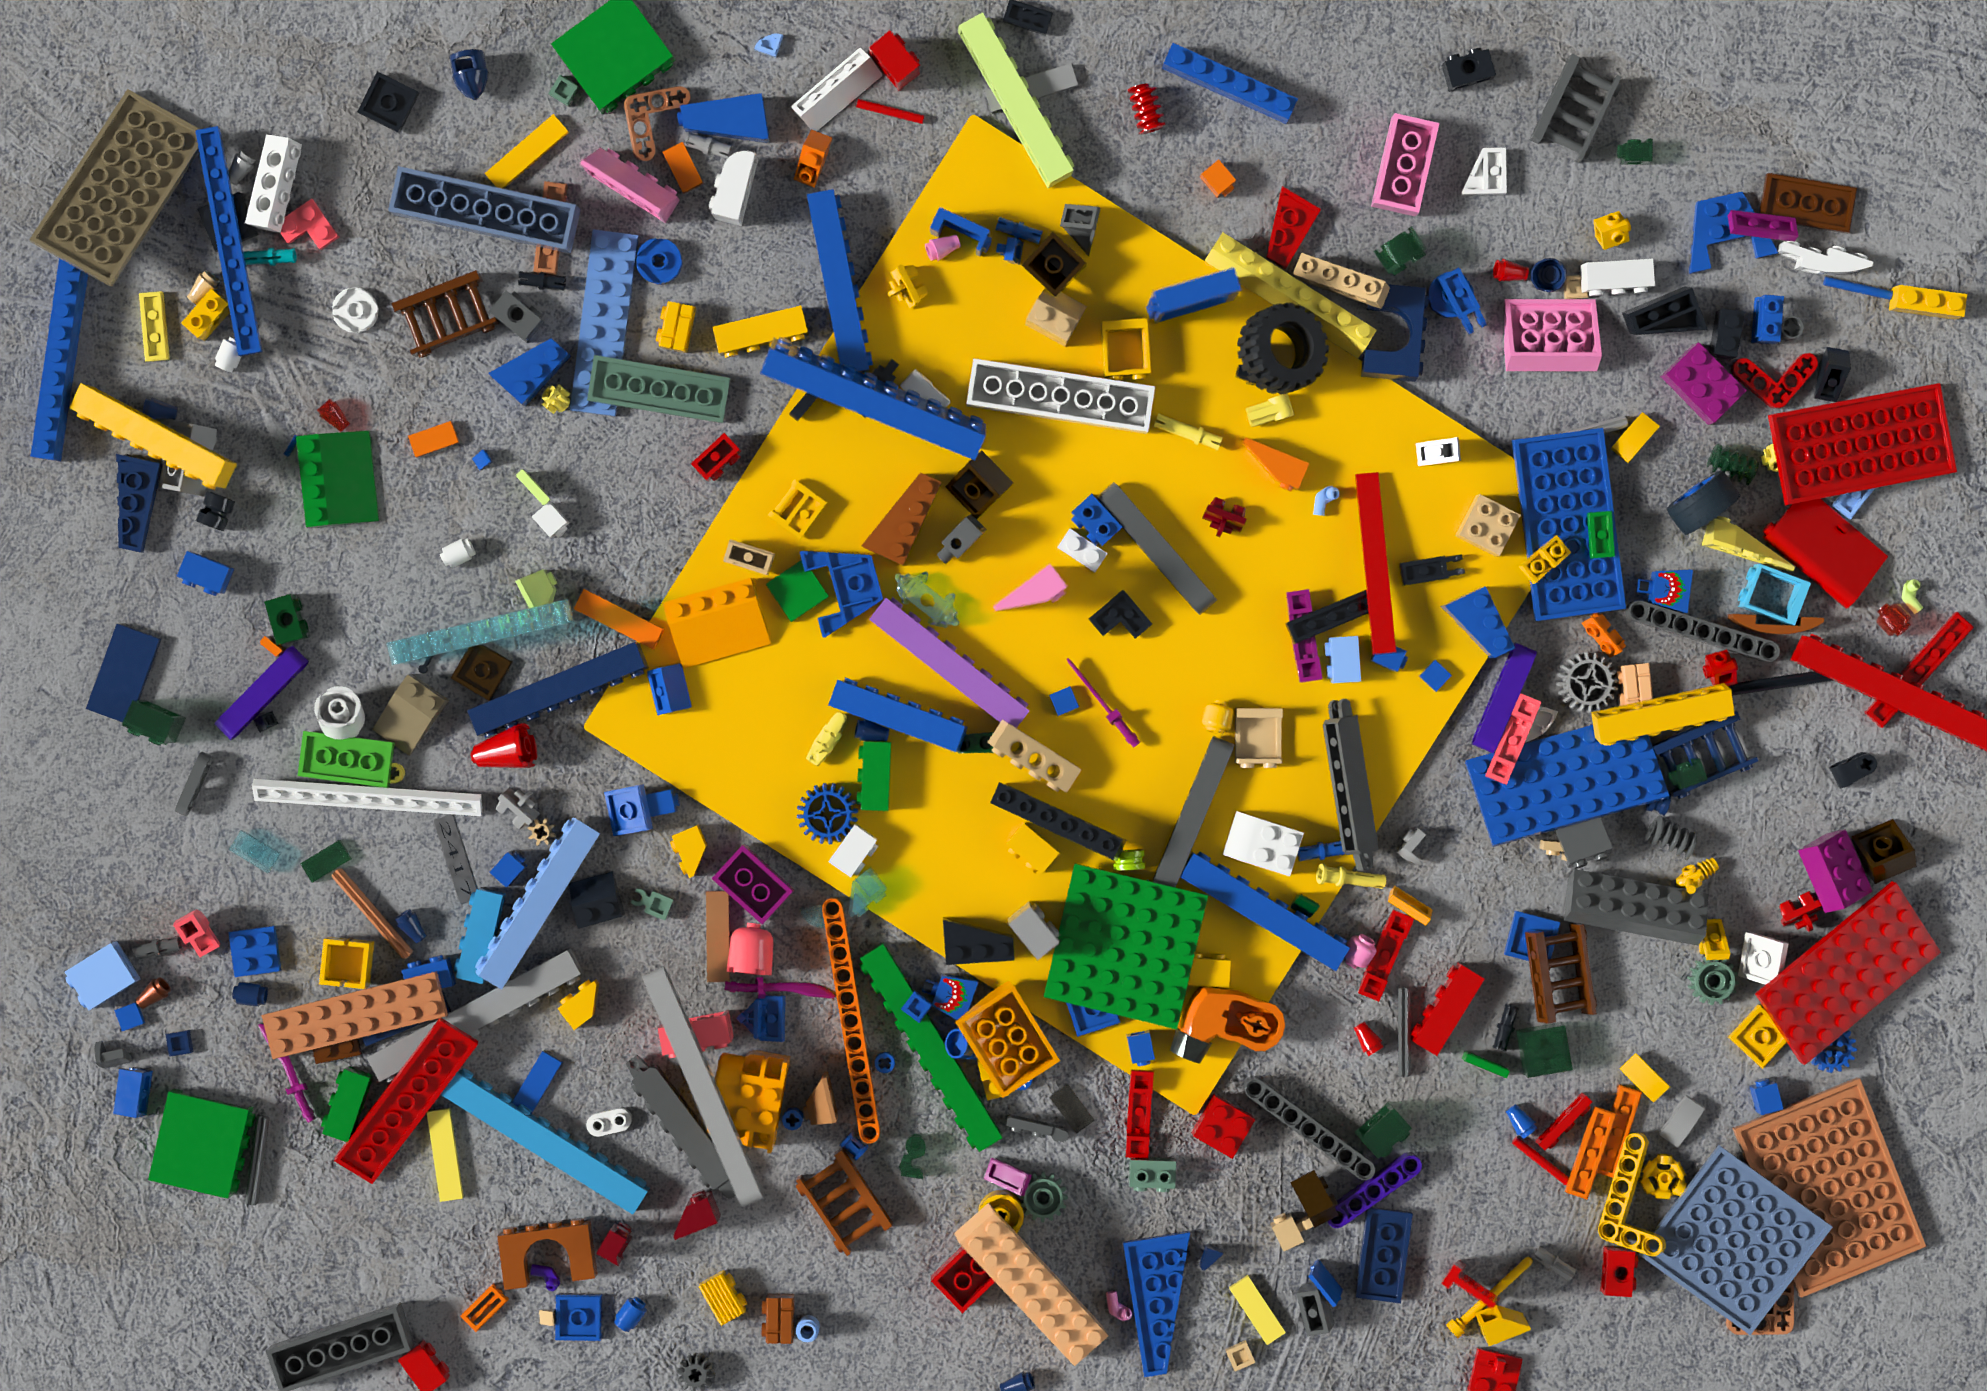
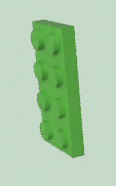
M303 731L298 776L389 788L395 742L357 737L333 739L327 737L324 733Z

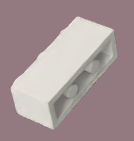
M1653 259L1589 262L1580 265L1582 293L1589 292V296H1601L1604 291H1611L1612 295L1625 294V290H1634L1635 294L1646 293L1649 288L1655 286Z

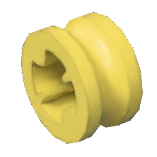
M392 763L391 770H393V767H396V771H399V776L391 779V775L390 783H398L403 780L405 769L398 763Z

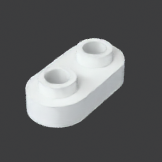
M623 1107L598 1112L589 1117L586 1127L588 1132L596 1137L624 1131L631 1125L632 1115L629 1110ZM616 1117H623L624 1122L622 1124L617 1123ZM594 1122H600L602 1125L601 1129H596Z

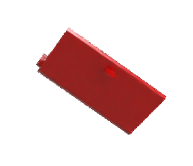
M1822 499L1791 504L1780 520L1775 523L1770 522L1762 531L1765 541L1846 609L1859 598L1888 558V555Z

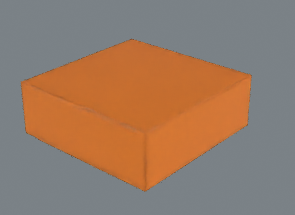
M264 636L260 641V644L276 657H279L286 650L283 646L276 645L275 640L270 636Z

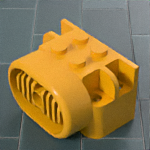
M752 1050L746 1056L722 1053L720 1055L715 1081L743 1145L748 1148L767 1149V1153H772L774 1149L791 1056L759 1050Z

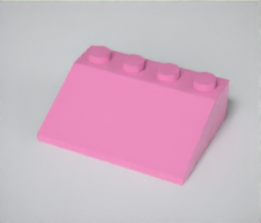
M599 148L581 161L580 164L590 176L664 223L667 222L680 201L676 196L677 191L668 185L664 188L657 184L658 179L649 173H646L644 176L637 171L639 169L638 166L628 160L626 163L618 159L620 155L609 148L607 151Z
M1505 299L1504 354L1506 371H1597L1602 352L1596 299Z
M1049 564L996 604L994 609L995 611H1002L1045 603L1048 600H1051L1053 603L1065 594L1063 589L1067 586Z

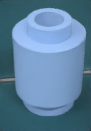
M811 1315L800 1318L796 1327L797 1337L803 1342L814 1341L819 1333V1321ZM806 1325L811 1326L812 1329H811V1330H807V1329H805L804 1326H806Z

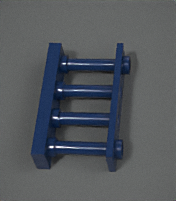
M1734 711L1735 715L1727 717L1726 720L1706 721L1704 725L1692 727L1652 745L1655 755L1663 757L1676 789L1668 792L1672 797L1684 798L1691 794L1690 790L1739 769L1740 772L1747 771L1753 768V763L1758 762L1757 757L1751 756L1747 758L1734 728L1736 726L1735 722L1741 720L1738 711ZM1719 728L1726 730L1739 761L1727 767L1713 737L1715 735L1714 731ZM1698 737L1705 739L1718 770L1706 776L1692 745L1694 744L1693 740ZM1677 746L1684 748L1697 780L1688 784H1684L1671 754L1673 753L1672 749Z

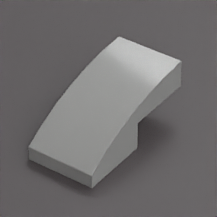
M1685 1095L1674 1108L1673 1115L1659 1130V1135L1676 1147H1679L1697 1123L1705 1107L1688 1095Z

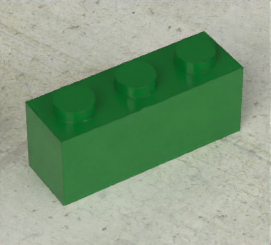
M863 741V746H859L858 759H863L862 768H858V782H862V790L857 791V805H861V810L889 811L891 742Z
M349 1066L339 1072L336 1079V1084H339L337 1091L332 1093L328 1103L331 1106L330 1112L324 1115L321 1127H324L322 1134L344 1142L349 1141L351 1135L356 1130L374 1077L373 1074Z

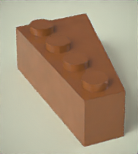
M920 472L861 546L904 566L942 483Z

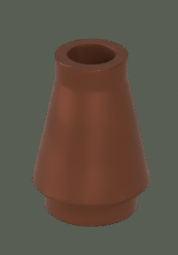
M161 977L152 979L136 998V1003L142 1009H145L147 1006L168 997L171 988Z

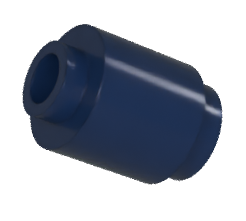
M239 982L238 986L233 988L232 998L236 1000L238 1005L259 1007L267 1002L268 987H263L262 984Z

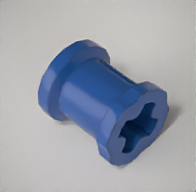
M797 1107L788 1108L782 1117L784 1127L788 1130H797L803 1122V1112ZM790 1114H794L796 1118H799L795 1124L790 1119H787L790 1117Z
M851 1131L839 1144L841 1148L844 1147L853 1155L855 1161L869 1147L867 1144L864 1145L855 1136L854 1131Z

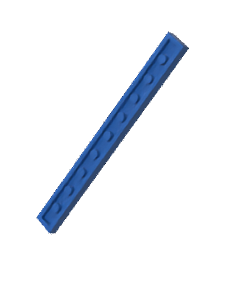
M220 127L195 130L238 356L262 353Z

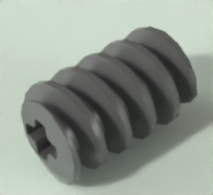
M1662 816L1655 818L1645 835L1646 841L1651 836L1653 837L1652 844L1654 845L1661 840L1660 848L1662 849L1669 844V852L1677 848V856L1685 852V860H1688L1692 855L1697 841V834L1695 832L1689 833L1687 828L1681 829L1679 824L1673 825L1671 820L1664 821Z

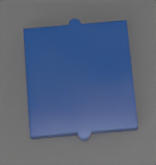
M1318 1259L1310 1267L1311 1271L1308 1277L1332 1307H1335L1338 1301L1342 1299L1343 1289Z

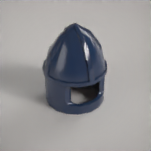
M469 49L453 53L449 57L453 73L452 79L457 88L466 97L477 100L484 92L488 81L489 71L486 67L484 52L479 49ZM465 56H470V57H471V58H467V59H458V58L465 57Z

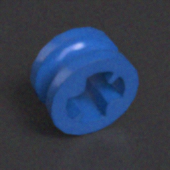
M889 1052L879 1053L875 1058V1068L877 1071L889 1073L893 1070L895 1065L893 1055ZM881 1057L883 1059H886L888 1057L891 1060L889 1061V1064H891V1066H884L882 1068L879 1066V1064H881V1061L878 1060Z

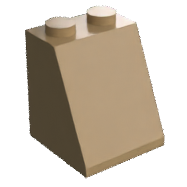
M1044 288L1027 316L1025 325L1065 347L1087 306L1062 292L1055 297Z

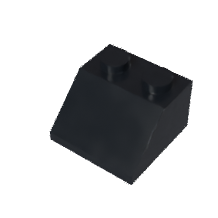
M613 871L569 883L571 904L578 929L625 915Z

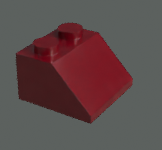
M704 1189L699 1190L689 1198L673 1235L674 1240L718 1223L721 1214L711 1190L707 1192Z

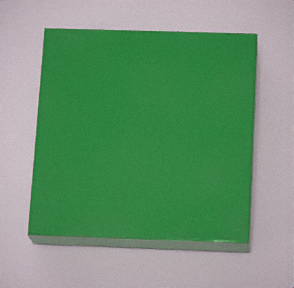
M802 560L766 583V586L791 622L829 597L812 570L804 571Z

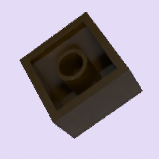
M1054 232L1022 264V267L1055 297L1087 266V263Z
M980 451L976 460L971 459L945 487L978 519L1006 492L1013 482L983 451Z
M1893 819L1851 837L1861 863L1874 884L1917 867L1915 850Z

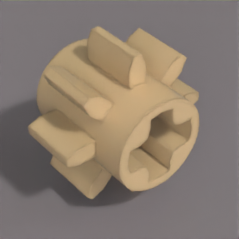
M545 818L543 823L535 819L534 823L536 825L528 827L532 831L529 839L535 838L537 846L543 840L548 845L550 844L548 838L556 837V834L552 833V828L556 825L547 824L548 818ZM544 826V831L547 832V835L540 837L537 829Z

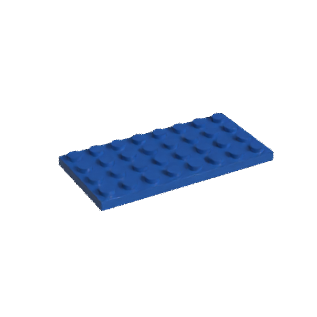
M1597 428L1512 440L1527 558L1556 535L1571 551L1560 564L1552 568L1537 583L1532 584L1530 581L1535 621L1626 609L1604 429ZM1612 511L1615 557L1590 558L1587 513Z
M1593 725L1525 743L1507 785L1485 776L1495 752L1465 761L1492 847L1669 798V793L1649 735L1639 736L1636 740L1629 741L1624 739L1617 741L1613 745H1603L1595 738Z

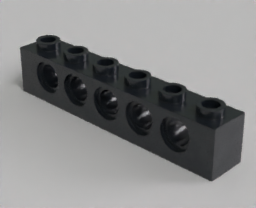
M999 782L990 801L991 804L1115 861H1118L1127 841Z

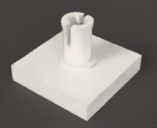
M1746 932L1738 976L1766 985L1784 970L1789 943L1754 932Z

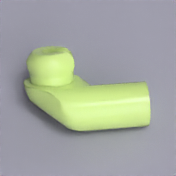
M1916 579L1908 580L1904 584L1902 600L1914 614L1923 609V606L1916 599V593L1920 588V583Z

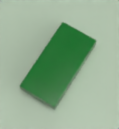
M1464 1051L1461 1058L1465 1062L1504 1078H1507L1510 1072L1505 1066L1468 1051Z

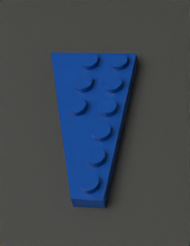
M1190 1231L1123 1241L1144 1377L1167 1374Z

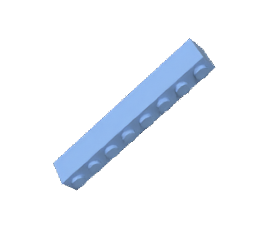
M574 817L571 821L567 820L561 830L563 832L559 840L556 839L549 849L551 851L547 859H543L537 868L538 874L534 879L531 878L525 886L526 893L522 898L519 897L512 908L514 912L510 918L506 917L500 926L502 931L498 937L492 938L488 945L490 950L485 957L482 956L475 966L477 968L475 973L479 977L501 990L600 835V833Z

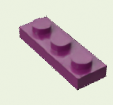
M1731 210L1728 214L1730 234L1794 242L1798 237L1796 219L1792 217Z

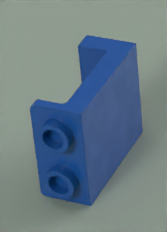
M939 207L930 226L931 235L939 238L943 227L947 226L979 241L976 248L977 256L980 257L982 252L987 253L992 242V238L989 237L990 230Z

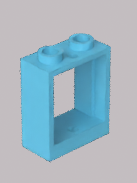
M1754 564L1747 572L1746 580L1748 582L1746 588H1742L1738 596V601H1740L1738 607L1780 623L1795 626L1811 583L1765 565ZM1760 573L1794 585L1783 616L1749 603Z

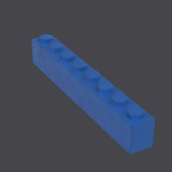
M834 189L807 194L840 365L845 363L855 367L857 372H869V366L873 365L871 352H866L864 343H869L866 329H861L860 321L864 320L862 307H857L856 298H860L857 284L853 285L851 276L855 275L853 262H848L847 253H851L849 240H844L842 231H846L844 217H839L838 209L842 208L840 195H835Z
M1199 851L1198 854L1192 852L1181 873V878L1334 971H1337L1350 949L1345 945L1347 940L1337 934L1334 937L1326 933L1328 929L1317 922L1315 925L1310 924L1306 921L1308 919L1306 915L1297 910L1295 914L1287 910L1289 905L1278 898L1275 902L1267 898L1268 892L1260 887H1257L1256 890L1249 887L1250 881L1240 875L1237 878L1229 874L1230 869L1219 863L1217 867L1209 862L1211 858Z

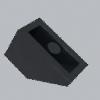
M1826 348L1819 365L1814 399L1837 402L1851 370L1850 353L1848 350Z

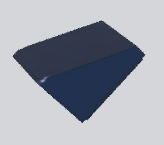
M1208 1244L1205 1245L1199 1263L1201 1270L1205 1271L1224 1254L1223 1249Z

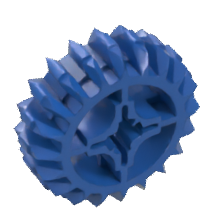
M823 783V790L821 791L818 785H815V794L807 790L806 793L810 798L801 797L800 799L806 805H798L797 807L798 810L804 811V814L797 815V819L804 818L805 822L799 824V827L807 825L808 829L805 830L804 834L807 835L812 831L814 834L811 840L814 841L818 835L820 836V844L824 843L825 837L828 838V843L832 844V837L834 836L838 842H841L842 839L839 834L842 833L846 837L848 832L845 829L851 830L853 828V825L849 824L850 821H858L857 817H852V813H858V808L851 809V805H854L856 800L848 802L847 798L851 796V793L848 792L843 796L841 793L844 791V787L841 786L837 792L835 791V783H832L831 790H827V783ZM829 795L839 798L845 805V808H834L831 805ZM822 796V808L818 811L809 812L810 805L814 799ZM826 802L829 811L839 812L835 813L834 816H830L829 825L826 816L816 815L825 811ZM846 815L844 825L833 832L834 818ZM810 819H821L825 824L826 832L814 827Z

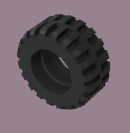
M1279 303L1255 313L1254 316H1251L1246 321L1247 325L1243 326L1240 334L1243 336L1238 338L1237 345L1240 347L1238 359H1242L1243 364L1241 367L1243 371H1247L1249 374L1247 378L1251 382H1257L1256 387L1261 390L1266 389L1268 393L1287 394L1311 385L1316 381L1317 377L1321 376L1324 371L1322 367L1326 366L1328 357H1325V354L1329 352V345H1326L1325 342L1328 338L1326 332H1322L1321 327L1323 325L1320 321L1314 319L1315 315L1311 311L1305 312V307L1295 306L1293 303ZM1275 329L1286 333L1293 342L1295 361L1291 369L1281 365L1272 353L1271 337Z

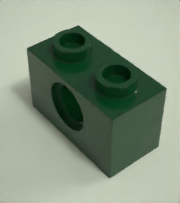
M288 594L264 601L276 645H285L308 638L309 627L307 621L302 619L300 611L303 610L299 597L296 598L295 594ZM286 613H290L293 616V622L290 625H286L283 621Z

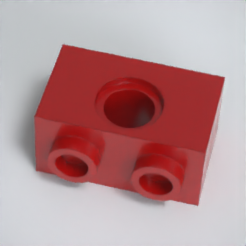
M1604 1246L1600 1291L1605 1296L1632 1297V1292L1636 1290L1637 1285L1636 1277H1634V1268L1638 1267V1255H1635L1634 1250L1626 1247ZM1625 1267V1272L1622 1276H1615L1617 1268Z

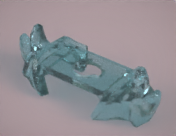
M927 572L917 576L909 573L895 575V580L898 583L896 590L903 604L907 605L909 603L908 600L932 618L928 620L930 625L944 628L950 625H959L958 612L953 605L954 593L949 594L944 599L924 584L928 578ZM928 593L933 596L935 603L933 607H926L921 604L920 598L923 594Z

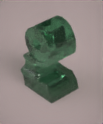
M912 1134L906 1140L907 1152L903 1153L899 1168L901 1176L923 1179L921 1167L913 1166L911 1162L913 1159L924 1156L926 1143L921 1135Z

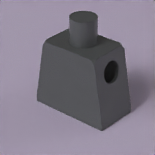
M972 514L968 515L941 542L944 547L937 556L945 564L954 556L958 559L987 529ZM957 538L960 539L962 543L960 546L956 545L955 540Z

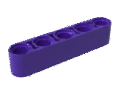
M1516 642L1514 643L1515 649L1509 652L1471 743L1490 753L1495 752L1537 654V651Z
M293 645L290 646L217 719L214 725L230 740L236 738L308 665L309 661Z
M1406 1152L1376 1172L1371 1179L1363 1181L1336 1200L1338 1206L1335 1209L1340 1211L1342 1216L1338 1221H1327L1329 1225L1334 1228L1343 1227L1416 1176L1422 1168L1420 1159L1414 1153ZM1408 1159H1415L1416 1161L1412 1169L1405 1168V1162ZM1390 1172L1397 1173V1178L1393 1182L1386 1181V1176ZM1371 1185L1379 1187L1375 1195L1368 1194V1188ZM1353 1198L1360 1199V1204L1356 1208L1349 1207V1202Z

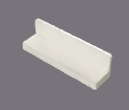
M859 48L791 107L810 130L818 131L882 76V73L871 57Z

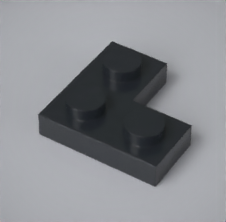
M1124 590L1120 591L1088 619L1102 636L1121 622L1136 639L1152 625L1150 620Z

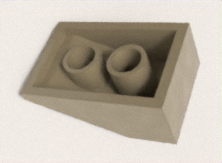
M407 674L372 730L389 742H395L394 745L410 756L450 700L415 675Z

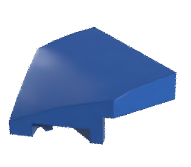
M766 995L763 999L757 998L737 1019L747 1027L755 1040L783 1042L785 1041L786 996Z

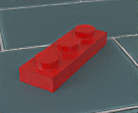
M1581 1093L1535 1142L1544 1150L1553 1148L1559 1141L1558 1137L1563 1132L1567 1133L1575 1125L1574 1121L1579 1115L1582 1117L1590 1110L1591 1107L1589 1105L1592 1101L1585 1094Z

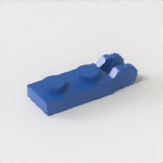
M1460 268L1438 278L1456 315L1461 319L1468 334L1474 332L1473 325L1467 317L1472 312L1478 325L1481 327L1487 325L1479 309L1481 307Z

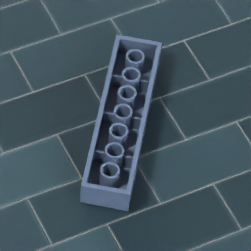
M398 166L388 211L395 216L571 254L581 209L571 203Z

